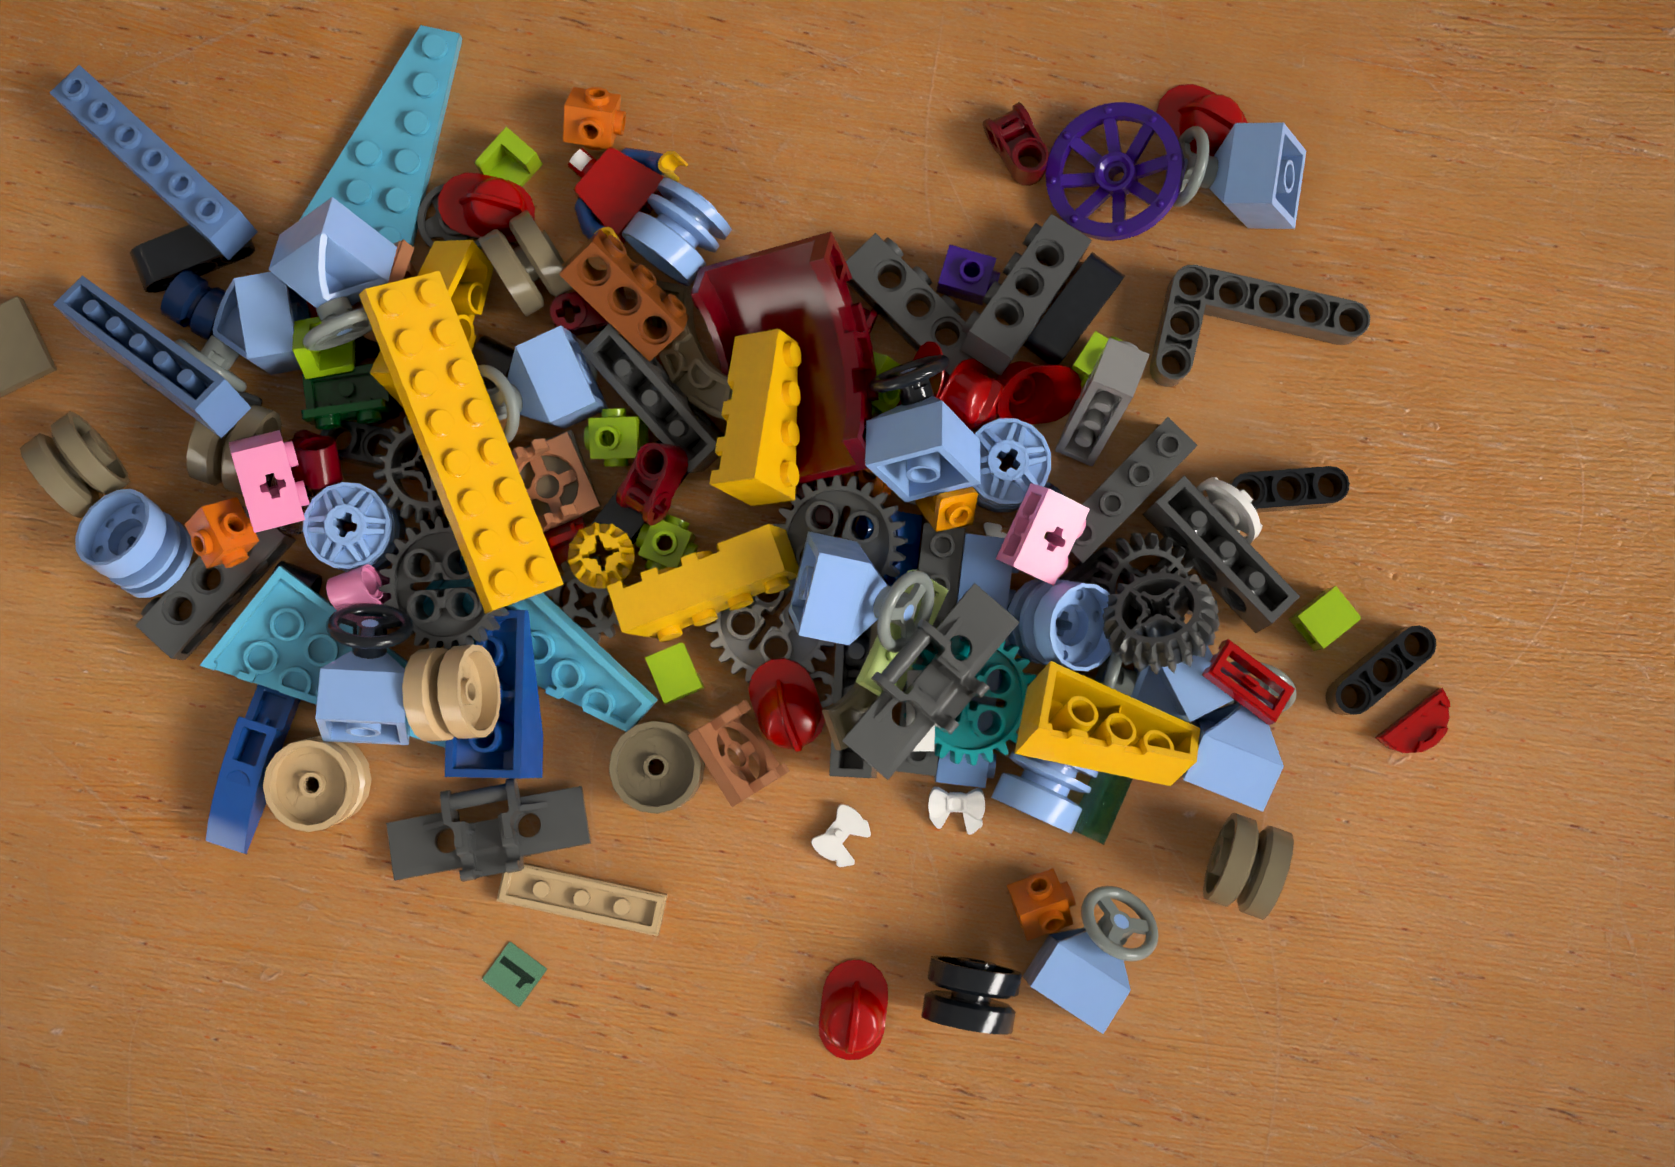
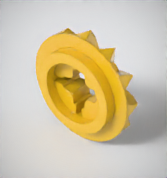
M594 522L591 526L579 529L573 541L569 543L568 563L571 571L580 582L589 587L605 589L610 584L623 581L633 568L635 560L633 544L627 533L612 523L599 524ZM597 540H600L605 550L615 552L613 555L606 557V571H602L601 565L598 564L596 559L584 558L596 552Z

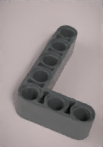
M1186 265L1176 272L1167 287L1150 363V374L1157 384L1164 387H1172L1184 379L1193 366L1204 315L1336 345H1347L1360 337L1368 329L1370 314L1368 309L1357 301L1203 266ZM1183 279L1192 281L1197 287V294H1184L1179 287V281ZM1228 288L1232 290L1237 298L1236 304L1224 303L1219 296V289ZM1267 297L1275 303L1276 312L1273 314L1264 312L1259 305V298ZM1300 306H1307L1313 310L1315 314L1314 323H1308L1301 318L1299 314ZM1340 315H1346L1353 320L1355 324L1354 332H1348L1341 327L1339 323ZM1173 318L1183 319L1188 324L1189 333L1185 335L1175 333L1171 328L1170 320ZM1162 358H1175L1179 362L1180 373L1170 374L1166 372L1162 366Z

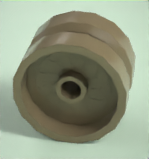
M525 210L509 220V228L518 241V246L512 248L503 232L498 229L490 231L480 237L478 241L512 297L527 317L544 307V298L534 283L536 280L541 278L549 293L555 297L567 293L573 288L559 275L563 268L562 264L565 263L546 231L543 230L541 232L528 210Z
M253 405L222 439L196 420L187 450V471L189 477L214 486L223 482L225 489L243 495L231 456L229 442L280 430L281 433L282 422L279 413Z
M71 411L51 425L52 437L39 433L20 448L24 462L38 483L52 499L74 517L82 518L85 516L89 508L100 500L98 492L107 495L122 489L130 482L126 469L112 448L87 421Z
M650 721L635 725L620 736L611 752L609 774L614 790L624 803L640 812L659 814L677 809L695 796L703 782L705 763L688 737L689 731L674 723ZM653 759H659L663 762L664 770L661 774H652L649 771V766L654 764L652 762Z
M1232 813L1227 818L1218 835L1208 862L1203 886L1204 899L1226 907L1237 899L1240 912L1262 920L1265 919L1280 896L1290 868L1294 845L1292 833L1273 826H1267L1259 833L1256 820Z

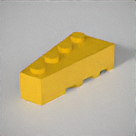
M473 240L434 241L417 276L440 271L470 349L473 350L476 339L473 322L475 315H482L494 266ZM380 350L369 373L403 407Z
M780 329L735 336L727 380L733 392L732 397L723 402L721 414L727 422L725 436L717 437L715 453L721 456L719 470L711 471L710 485L750 506L794 501L796 485L799 482V470L796 465V446L800 441V432L797 425V406L801 400L798 386V366L801 363V350L798 342Z
M767 524L717 543V553L701 551L680 558L681 566L678 568L668 567L658 570L655 567L640 573L642 581L631 586L623 585L622 581L608 585L607 589L621 632L656 638L659 642H667L680 637L683 634L681 629L692 624L694 626H702L717 620V613L728 608L730 610H738L749 606L754 602L752 597L763 592L772 594L790 586L789 581L797 577L799 566L786 530Z
M1050 661L1027 687L1015 754L1171 786L1197 762L1200 728Z

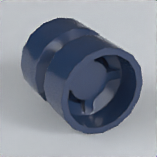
M189 270L183 271L176 276L167 288L161 302V314L182 327L190 326L191 332L208 341L210 336L213 335L216 314L226 291L219 287L212 289L208 286L207 280Z

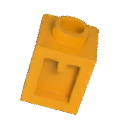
M973 487L918 499L915 500V503L933 529L938 532L972 525L978 493Z

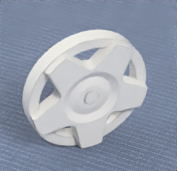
M1217 477L1208 478L1196 487L1202 494L1206 490L1208 494L1206 499L1239 533L1242 531L1248 534L1243 537L1249 544L1259 535L1263 525L1260 523L1259 516L1251 503L1253 499L1244 489L1238 490Z

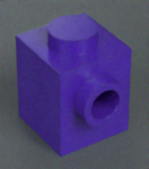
M949 244L936 292L983 305L982 300L992 284L995 281L998 282L1001 272L993 270L996 258Z

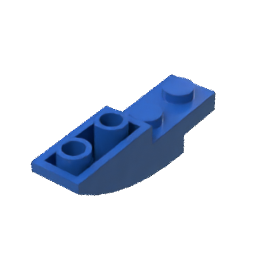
M259 684L257 685L245 718L238 717L231 735L212 799L205 841L247 854L266 805L263 789L266 767L274 755L282 749L301 701L300 699Z

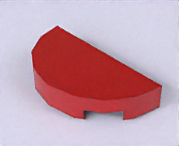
M1443 687L1436 689L1375 738L1386 748L1400 753H1419L1436 746L1446 735L1450 718V701Z

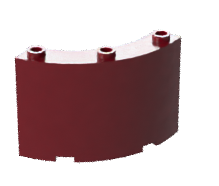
M831 231L701 267L691 291L692 301L695 307L700 310L711 334L721 371L727 376L729 374L735 336L780 329L798 342L801 350V363L798 366V386L801 400L797 406V425L800 432V441L796 446V465L799 470L798 484L868 469L865 466L866 421L872 419L871 401L879 400V393H875L869 388L870 381L877 374L865 315L861 302L855 304L852 302L846 281H850L852 276Z

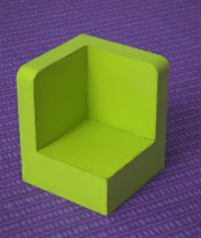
M507 127L474 162L481 174L509 180L521 187L543 165L537 153Z
M319 317L294 321L292 350L305 379L338 374L355 369V340L320 351H311L304 347L303 338L305 335L322 323Z
M1334 586L1320 593L1292 615L1289 621L1313 651L1326 648L1359 622L1361 617L1338 587Z
M678 643L645 657L664 704L672 703L705 689L685 644Z

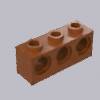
M599 229L566 261L559 275L650 362L684 331L689 315L686 313L684 304L675 295H667L656 284L655 276L647 267L641 264L637 265L626 255L627 251L624 245L613 235L607 236ZM598 257L602 259L607 269L597 270L593 268L588 258ZM629 287L633 289L637 298L627 299L623 297L618 288ZM648 317H661L667 326L664 328L655 327L649 322Z

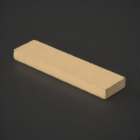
M524 863L522 871L502 873L496 901L658 936L668 894Z

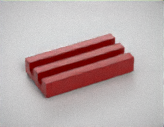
M1231 640L1222 641L1218 647L1219 652L1213 655L1210 660V667L1204 670L1202 676L1266 724L1276 723L1295 688ZM1228 656L1277 692L1279 697L1276 698L1260 686L1258 681L1250 675L1244 674L1226 660Z

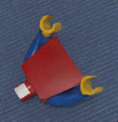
M609 147L597 160L585 149H579L571 157L568 167L582 178L573 190L578 198L575 204V212L583 235L590 239L601 229L607 236L613 235L624 244L626 240L622 236V232L638 211L649 215L653 210L648 203L650 195L656 194L663 197L657 189L659 183L664 178L662 175L678 182L680 178L674 173V170L678 166L687 167L688 163L675 151H667L661 154L633 148H624L618 151L613 147Z

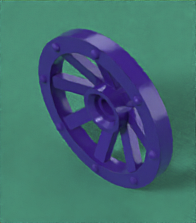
M1114 102L1091 108L1072 120L1063 129L1052 146L1046 166V186L1051 203L1068 225L1087 237L1104 241H1115L1137 236L1162 220L1177 200L1182 188L1185 172L1182 147L1173 129L1164 118L1147 107L1134 103ZM1117 121H1131L1142 125L1126 154L1122 153ZM1104 124L1108 154L1101 156L1080 139L1087 132ZM1156 133L1162 140L1167 154L1135 165L1151 137ZM1071 149L1093 165L1095 172L1063 174L1065 162ZM1167 170L1166 179L1159 195L1138 182L1140 178ZM1124 173L1121 180L1113 181L1115 175ZM1100 186L1076 210L1071 207L1064 192V188ZM1129 193L1150 205L1138 215L1126 220V195ZM1112 196V223L1096 222L1088 219L1097 208Z

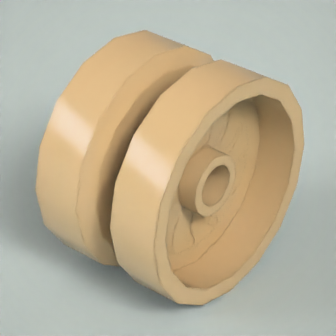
M482 645L453 646L449 650L446 648L419 649L411 655L405 667L402 683L403 706L407 721L418 738L425 742L452 740L454 737L458 739L484 738L494 730L499 718L501 704L500 681L496 665L490 653Z
M319 735L292 742L278 751L266 767L263 789L266 804L276 819L291 829L312 832L327 829L357 813L369 797L372 778L369 763L359 747L348 742H326Z

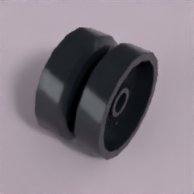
M931 956L928 980L938 987L951 991L935 990L924 995L921 1016L928 1021L962 1030L1000 1035L1012 1034L1015 1010L1009 1004L991 998L1010 999L1018 996L1022 974L1014 969L974 958Z

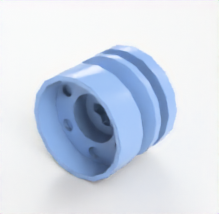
M664 177L657 187L663 197L651 194L648 198V203L658 217L654 218L651 215L638 211L622 232V236L640 255L663 273L685 286H690L697 277L699 268L706 265V262L695 248L698 246L715 253L720 245L714 237L725 240L732 229L728 222L717 212L716 208L703 196L670 178Z
M1016 418L994 420L983 425L975 433L980 439L981 484L970 487H973L978 493L976 504L992 512H1013L1018 510L1030 484L1033 483L1044 487L1050 474L1051 451L1045 437L1033 425ZM1007 455H1011L1014 458L1012 465L1017 470L1010 467L1006 472L1002 471L999 468L1001 461L997 457L1004 459Z
M341 482L324 488L312 498L310 505L304 513L303 533L307 547L318 560L329 566L348 572L369 564L379 572L391 564L385 557L386 553H399L393 541L395 539H405L406 527L403 517L400 516V510L398 508L391 509L387 506L388 498L360 483ZM345 522L357 524L356 531L347 532L343 530Z
M133 489L116 490L98 500L89 508L80 521L75 536L76 552L80 559L100 574L108 577L111 582L120 586L121 589L137 598H151L172 587L180 580L188 568L194 551L191 537L186 527L180 522L175 521L171 515L163 512L157 504L144 494Z
M1039 579L1026 582L1014 594L1008 608V612L1020 622L1008 636L1011 644L1019 647L1017 653L1019 656L1027 658L1033 663L1047 665L1052 661L1074 671L1094 669L1100 666L1112 653L1108 639L1105 638L1103 631V609L1108 607V595L1110 594L1097 584L1057 579L1054 586Z
M1011 752L1009 758L1022 767L1024 771L1021 776L1002 773L991 798L1072 834L1082 808L1067 798L1070 790L1089 794L1092 788L1076 780V775L1080 772L1096 778L1099 771L1033 757L1027 758Z

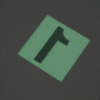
M509 942L482 980L520 1008L547 968L512 942Z

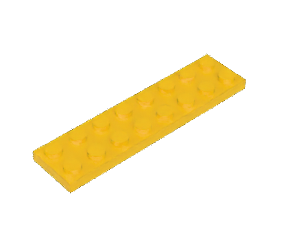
M440 271L364 289L359 294V297L485 614L564 585Z

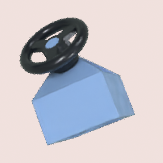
M932 355L901 364L875 376L869 383L870 390L875 393L900 390L898 394L901 405L866 421L865 466L904 502L981 484L980 439L942 400L933 396L934 392L929 378L941 373L949 366L950 361L946 355Z
M358 604L339 609L328 618L326 622L327 633L336 642L352 647V651L320 668L315 719L323 741L409 745L410 725L403 706L402 691L405 669L387 653V647L404 642L413 632V621L405 612L386 605ZM364 616H374V617H382V618L377 619V618H363V617H364ZM342 623L353 627V634L345 632L339 625ZM400 627L397 631L387 634V629Z

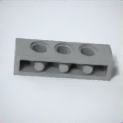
M1109 337L1069 414L1055 449L1056 452L1089 466L1094 465L1131 402L1150 354L1139 350L1137 346L1130 342L1117 341Z

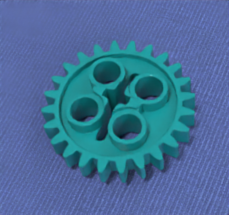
M954 636L950 639L952 642L951 652L957 660L962 661L968 656L970 646L965 638L962 637L960 639L959 636ZM1004 641L975 675L977 680L987 684V678L993 670L998 669L1001 672V685L996 690L991 691L989 689L984 696L1003 699L1005 701L1004 706L997 707L970 700L955 718L959 726L951 735L935 726L934 745L936 743L937 745L934 755L943 759L950 751V761L959 764L965 754L967 763L975 766L978 761V754H981L982 758L989 763L993 762V749L1004 755L1009 754L1005 742L1010 740L1017 743L1018 734L1016 731L1020 727L1027 684L1036 678L1035 674L1023 673L1022 671L1029 664V659L1023 657L1014 659L1019 650L1017 645L1011 644L1003 649ZM934 647L935 650L933 652L924 649L920 653L924 662L922 665L913 663L912 670H924L938 653L937 648ZM989 710L993 716L992 725L988 730L980 732L977 720L983 712Z

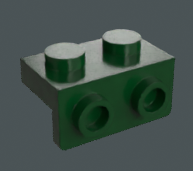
M373 364L355 366V369L352 371L305 379L302 374L306 409L301 410L302 419L311 425H315L316 429L319 430L341 427V421L357 419V423L360 424L382 421V415L394 413L392 396L369 373Z

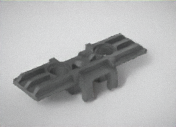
M973 583L936 628L926 620L921 619L916 624L918 630L883 672H876L871 679L882 689V693L841 741L885 779L889 780L934 725L951 735L959 726L955 718L975 696L982 698L990 687L983 681L977 680L975 675L1020 622L977 584ZM954 636L965 638L970 646L968 656L962 661L957 660L951 652L952 642L950 639ZM931 643L937 648L938 653L905 692L901 691L894 684L925 647ZM902 701L910 703L915 710L913 722L906 727L898 726L892 719L893 707Z
M516 778L506 779L505 784L453 794L450 790L441 791V813L386 823L395 881L455 869L460 870L459 874L462 882L471 881L479 877L522 871L524 869V857L591 844L582 786L520 797ZM508 800L509 811L499 814L497 819L476 823L460 822L459 812L456 811L457 809ZM528 814L537 815L541 822L539 832L533 837H523L518 828L520 820ZM451 829L454 833L456 849L450 853H443L438 848V837L443 831Z

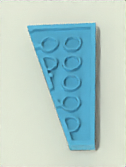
M420 25L299 220L333 197L394 244L404 239L414 247L418 230V210L426 196L463 40L460 33Z
M461 555L460 567L464 572H467V566ZM472 579L432 581L425 590L474 587ZM544 593L504 607L507 610H528L537 686L545 689L546 694L556 699L564 698L582 707L583 712L625 732L637 725L658 701L650 691ZM466 594L462 604L466 613L471 614L474 609V601L469 594ZM427 596L424 600L423 608L429 617L434 612V603Z
M279 566L199 666L235 676L238 679L256 683L317 705L320 668L352 651V647L336 642L327 633L326 622L337 611L333 605L284 567ZM342 623L339 625L345 632L353 634V627ZM387 647V653L405 669L408 661ZM410 727V736L420 739L413 733ZM433 741L429 743L445 748L446 741Z

